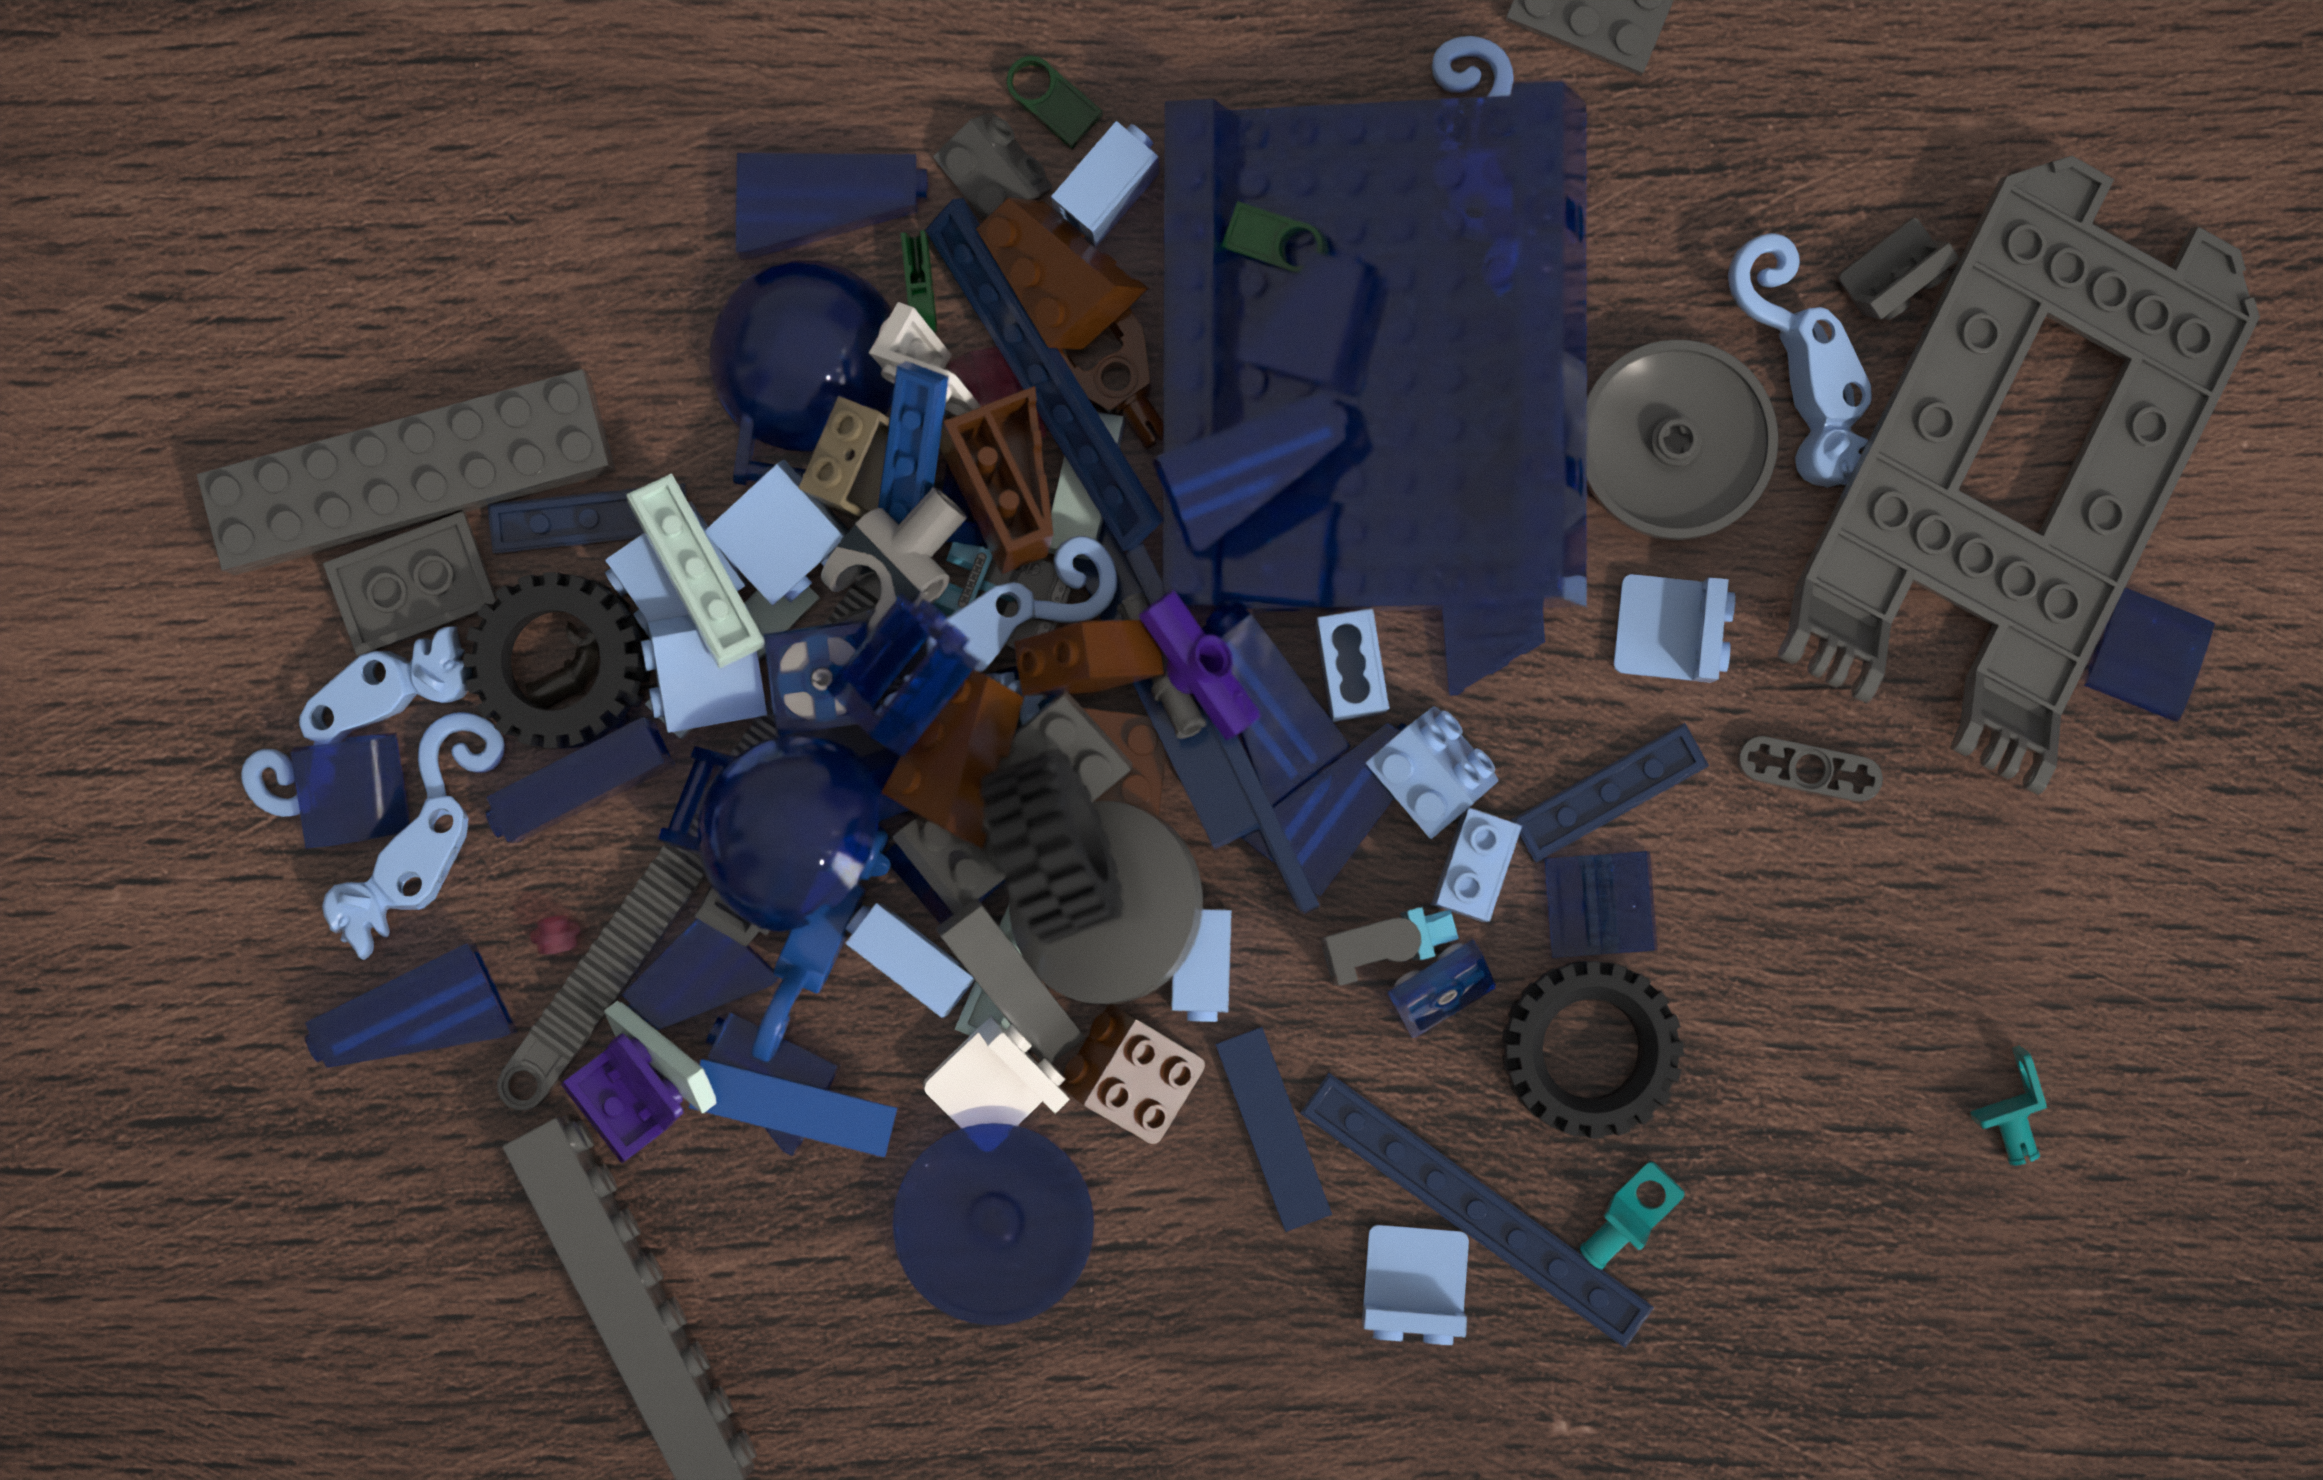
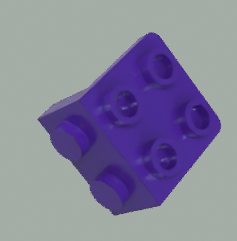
M624 1033L615 1037L604 1052L561 1084L621 1164L669 1129L684 1113L680 1106L683 1099L678 1089L669 1079L664 1077L660 1080L649 1065L652 1062V1058L644 1045L636 1038L629 1040Z

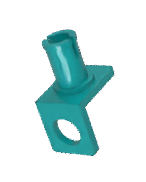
M2020 1045L2012 1047L2025 1093L1970 1112L1972 1120L1982 1129L1999 1125L2008 1154V1162L2012 1166L2026 1164L2024 1156H2028L2030 1162L2040 1157V1152L2036 1147L2027 1117L2031 1113L2047 1108L2032 1056Z
M1648 1161L1611 1197L1604 1213L1607 1221L1586 1242L1580 1245L1581 1253L1593 1266L1602 1270L1606 1263L1628 1242L1632 1243L1638 1250H1641L1646 1245L1652 1228L1684 1198V1190L1655 1162ZM1651 1180L1661 1184L1666 1194L1664 1202L1656 1207L1642 1204L1637 1196V1188L1641 1183Z

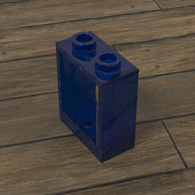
M901 593L826 687V690L871 737L904 757L980 661L965 647L970 639L948 621L945 622L948 617L926 599H923L918 605ZM931 636L937 643L884 708L878 702V699L926 639Z

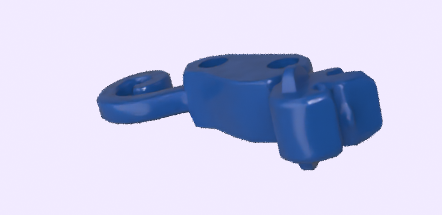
M851 814L844 815L838 822L834 832L821 831L816 838V845L825 855L823 861L828 865V869L817 871L776 962L773 975L781 978L782 981L766 1010L751 1050L754 1058L764 1062L772 1060L790 1020L789 1012L801 990L804 988L816 994L822 990L849 934L846 927L860 910L866 890L862 886L861 880H869L871 876L885 875L890 869V860L882 854L888 843V834L885 829L871 821Z

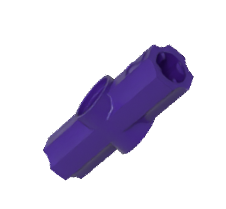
M1174 589L1164 594L1139 613V618L1168 658L1166 668L1171 684L1178 691L1195 696L1225 740L1236 736L1261 717L1260 711L1231 671L1233 657L1228 645L1216 636H1206Z

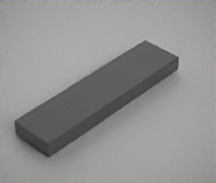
M977 898L936 928L942 939L1008 1022L1014 1025L1032 1044L1030 1049L1040 1062L1046 1058L1051 1063H1054L1085 1039L1080 1029L1040 978L1036 976L1022 955Z

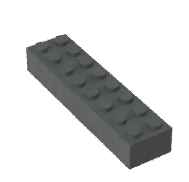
M581 369L196 475L221 570L238 575L437 521L462 511L466 513L488 507V504L503 503L616 472L592 379Z
M571 1114L557 1117L502 1146L675 1479L745 1480L755 1468L752 1459L757 1457L756 1450L744 1430L737 1433L728 1416L734 1412L733 1406L722 1386L719 1385L714 1388L705 1372V1370L711 1367L706 1353L698 1341L690 1343L682 1328V1325L687 1323L684 1311L674 1296L667 1299L658 1282L664 1279L661 1267L651 1252L644 1255L635 1238L641 1234L638 1223L628 1208L621 1210L612 1192L618 1190L617 1184L606 1164L603 1163L598 1166L589 1148L594 1146L595 1143L584 1121L579 1119L575 1122Z

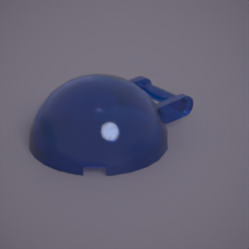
M793 260L769 266L744 281L730 295L717 317L710 340L709 370L719 403L735 425L740 427L733 484L746 486L748 480L758 482L776 465L752 461L755 439L789 451H815L838 396L886 415L892 406L894 384L881 375L882 367L869 352L879 336L882 324L890 317L892 309L877 288L869 281L847 268L823 261ZM792 467L803 478L806 469Z
M795 734L765 739L735 757L694 746L690 755V759L694 760L693 766L668 828H661L657 839L673 847L700 855L701 865L707 879L719 898L731 911L760 929L782 932L802 928L809 925V920L804 918L815 912L825 903L835 908L860 877L870 857L877 833L879 801L878 796L869 793L864 775V772L868 773L870 771L867 764L853 749L836 741L814 735ZM713 768L721 770L712 781L704 797L699 813L698 838L687 835Z

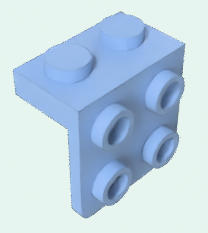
M1635 574L1627 575L1621 583L1613 662L1615 670L1622 674L1707 683L1718 680L1719 671L1727 672L1730 659V642L1723 641L1724 622H1732L1735 609V592H1727L1729 579L1708 577L1702 582Z
M1435 706L1408 725L1366 762V765L1430 839L1435 837L1498 782V778L1494 773L1495 766L1491 759L1480 749H1473L1461 735L1463 733L1461 725L1450 713L1441 711Z
M1374 1225L1369 1230L1362 1325L1364 1329L1373 1330L1374 1339L1403 1341V1332L1423 1334L1424 1343L1453 1345L1454 1336L1466 1337L1467 1316L1464 1314L1469 1247L1467 1235L1462 1231L1391 1225Z

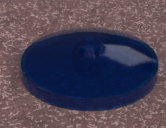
M992 1122L969 1125L957 1129L934 1142L915 1160L906 1173L896 1197L893 1213L895 1248L903 1270L912 1285L927 1301L942 1312L954 1318L981 1325L1017 1323L1032 1318L1056 1304L1073 1287L1081 1275L1089 1257L1094 1236V1210L1091 1195L1083 1175L1074 1161L1063 1149L1046 1136L1026 1127L1009 1123Z

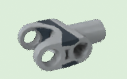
M933 487L900 524L883 508L871 510L842 538L825 563L821 573V580L832 592H838L851 585L855 580L860 581L866 575L877 573L881 581L882 591L880 600L874 608L876 612L868 623V629L878 640L891 639L921 617L946 589L949 583V576L931 557L964 522L967 516L953 500L936 487Z

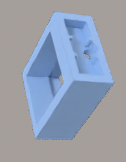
M876 903L873 908L863 906L846 927V930L852 936L845 944L942 1018L950 1014L975 981L964 965L884 904Z

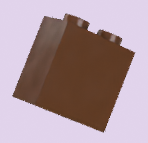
M1141 620L1080 622L1014 641L1022 696L1060 694L1064 690L1069 694L1093 693L1164 674L1160 646Z

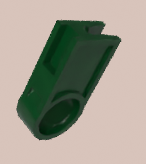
M1026 56L1018 59L1010 67L1007 74V87L1011 98L1071 150L1077 146L1103 116V110L1052 68L1046 60L1037 56ZM1038 66L1048 73L1050 78L1049 89L1040 98L1033 100L1025 99L1016 93L1013 79L1016 73L1023 67Z
M1239 201L1236 203L1221 246L1229 251L1291 271L1297 275H1309L1318 271L1327 260L1329 251L1326 237L1320 230L1310 224ZM1310 231L1317 240L1316 255L1307 265L1300 267L1291 266L1285 255V248L1289 238L1297 232Z
M921 230L918 236L910 237L906 232L900 233L908 306L914 307L932 331L937 332L931 262L926 231Z

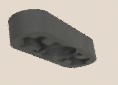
M1759 736L1746 741L1740 747L1737 754L1738 768L1749 780L1851 802H1862L1873 798L1878 794L1883 783L1880 767L1867 757L1766 736ZM1760 745L1767 747L1766 755L1783 759L1785 758L1784 749L1791 750L1792 754L1786 763L1787 780L1778 777L1782 770L1781 767L1766 766L1763 768L1762 773L1755 772V763L1748 761V754L1757 752ZM1804 755L1816 756L1822 762L1823 775L1814 784H1807L1801 781L1796 774V764ZM1833 759L1841 761L1837 768V771L1852 773L1856 772L1858 765L1864 767V776L1871 778L1870 786L1861 787L1859 794L1853 792V783L1838 779L1835 780V790L1827 788L1834 773Z

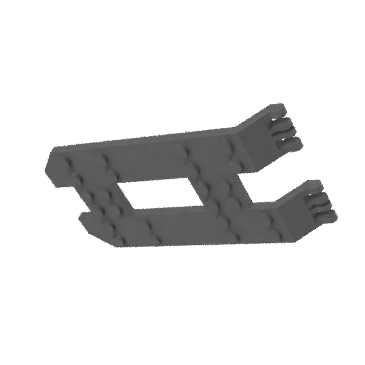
M2074 156L2064 157L2000 178L1795 586L1788 632L1778 651L1779 658L1794 664L1802 657L1810 635L1818 638V649L1810 659L1807 670L1809 674L1820 678L1826 671L1836 651L1835 659L1825 680L1826 683L1833 687H1838L1845 681L1854 658L1861 661V673L1851 687V695L1866 704L1873 698L1885 674L1891 624L1912 582L1991 624L1992 626L1965 678L1960 725L1952 739L1950 748L1963 756L1970 755L1977 746L1978 738L1983 728L1990 730V741L1980 756V764L1989 770H1993L2007 747L1998 767V775L2006 779L2013 778L2017 774L2026 751L2033 753V763L2026 772L2022 783L2025 789L2036 795H2040L2045 790L2057 767L2061 715L2260 318L2254 297L2250 298L2242 272L2246 268L2240 249L2199 226L2190 228L2172 266L2169 267L2092 224L2114 179ZM2045 317H2048L2124 359V362L2039 532L2036 533L1959 491V488Z

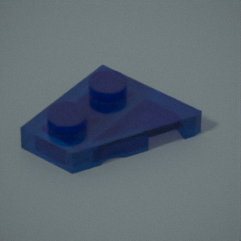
M1540 591L1441 599L1449 696H1457L1465 691L1464 689L1488 674L1492 675L1508 665L1511 660L1521 654L1530 652L1545 642L1542 593Z

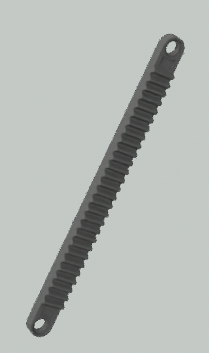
M877 573L866 575L860 581L856 580L819 632H824L825 629L846 614L879 602L882 587ZM778 690L766 703L767 715L754 719L753 724L744 733L741 741L733 748L728 759L720 766L715 777L707 784L706 789L697 798L694 806L686 813L681 824L673 831L668 842L660 849L659 854L650 863L647 871L639 878L634 889L626 896L621 907L613 914L611 921L603 928L600 936L592 943L587 954L579 961L577 968L566 979L564 986L556 993L551 1004L543 1011L540 1019L532 1026L530 1033L501 1071L497 1081V1091L500 1099L508 1107L515 1110H529L539 1106L546 1100L606 1017L604 1010L619 999L802 744L798 737L795 721L782 710L781 697ZM519 1071L530 1072L536 1078L537 1090L530 1099L521 1100L515 1097L511 1091L510 1081Z

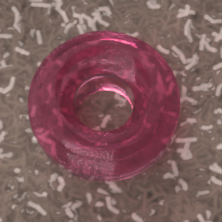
M557 915L539 920L537 922L538 928L529 933L531 942L537 944L538 953L554 954L576 947L578 945L576 935L580 933V928L577 922H568L567 916Z

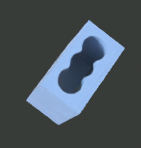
M1116 121L1051 196L1053 209L1085 235L1084 239L1096 248L1159 175V156L1151 149V146L1154 144L1153 141L1135 125L1131 124L1126 129Z
M785 460L777 463L704 531L772 606L783 596L791 603L812 584L806 575L817 564L821 563L824 566L842 538L850 531L826 504L798 489L802 478Z
M690 501L688 504L703 531H705L709 526ZM645 533L605 559L610 566V569L605 572L607 578L620 596H624L627 593L631 596L639 610L634 612V616L648 636L647 622L689 615ZM707 536L735 589L739 591L748 582L732 561Z
M690 615L647 622L650 640L641 641L646 671L655 670L658 685L656 688L649 689L654 718L663 717L668 733L767 715L757 651L719 669Z
M1373 609L1318 617L1315 623L1330 722L1385 714L1389 709Z
M1471 808L1466 809L1461 814L1431 905L1451 910V912L1480 922H1490L1522 826Z
M1202 910L1200 928L1192 950L1179 970L1173 975L1172 1010L1187 1011V1021L1217 1022L1218 1012H1228L1231 910Z

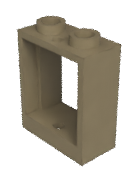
M838 396L798 489L855 521H859L865 514L878 508L890 418L876 410ZM851 451H854V458L848 461Z

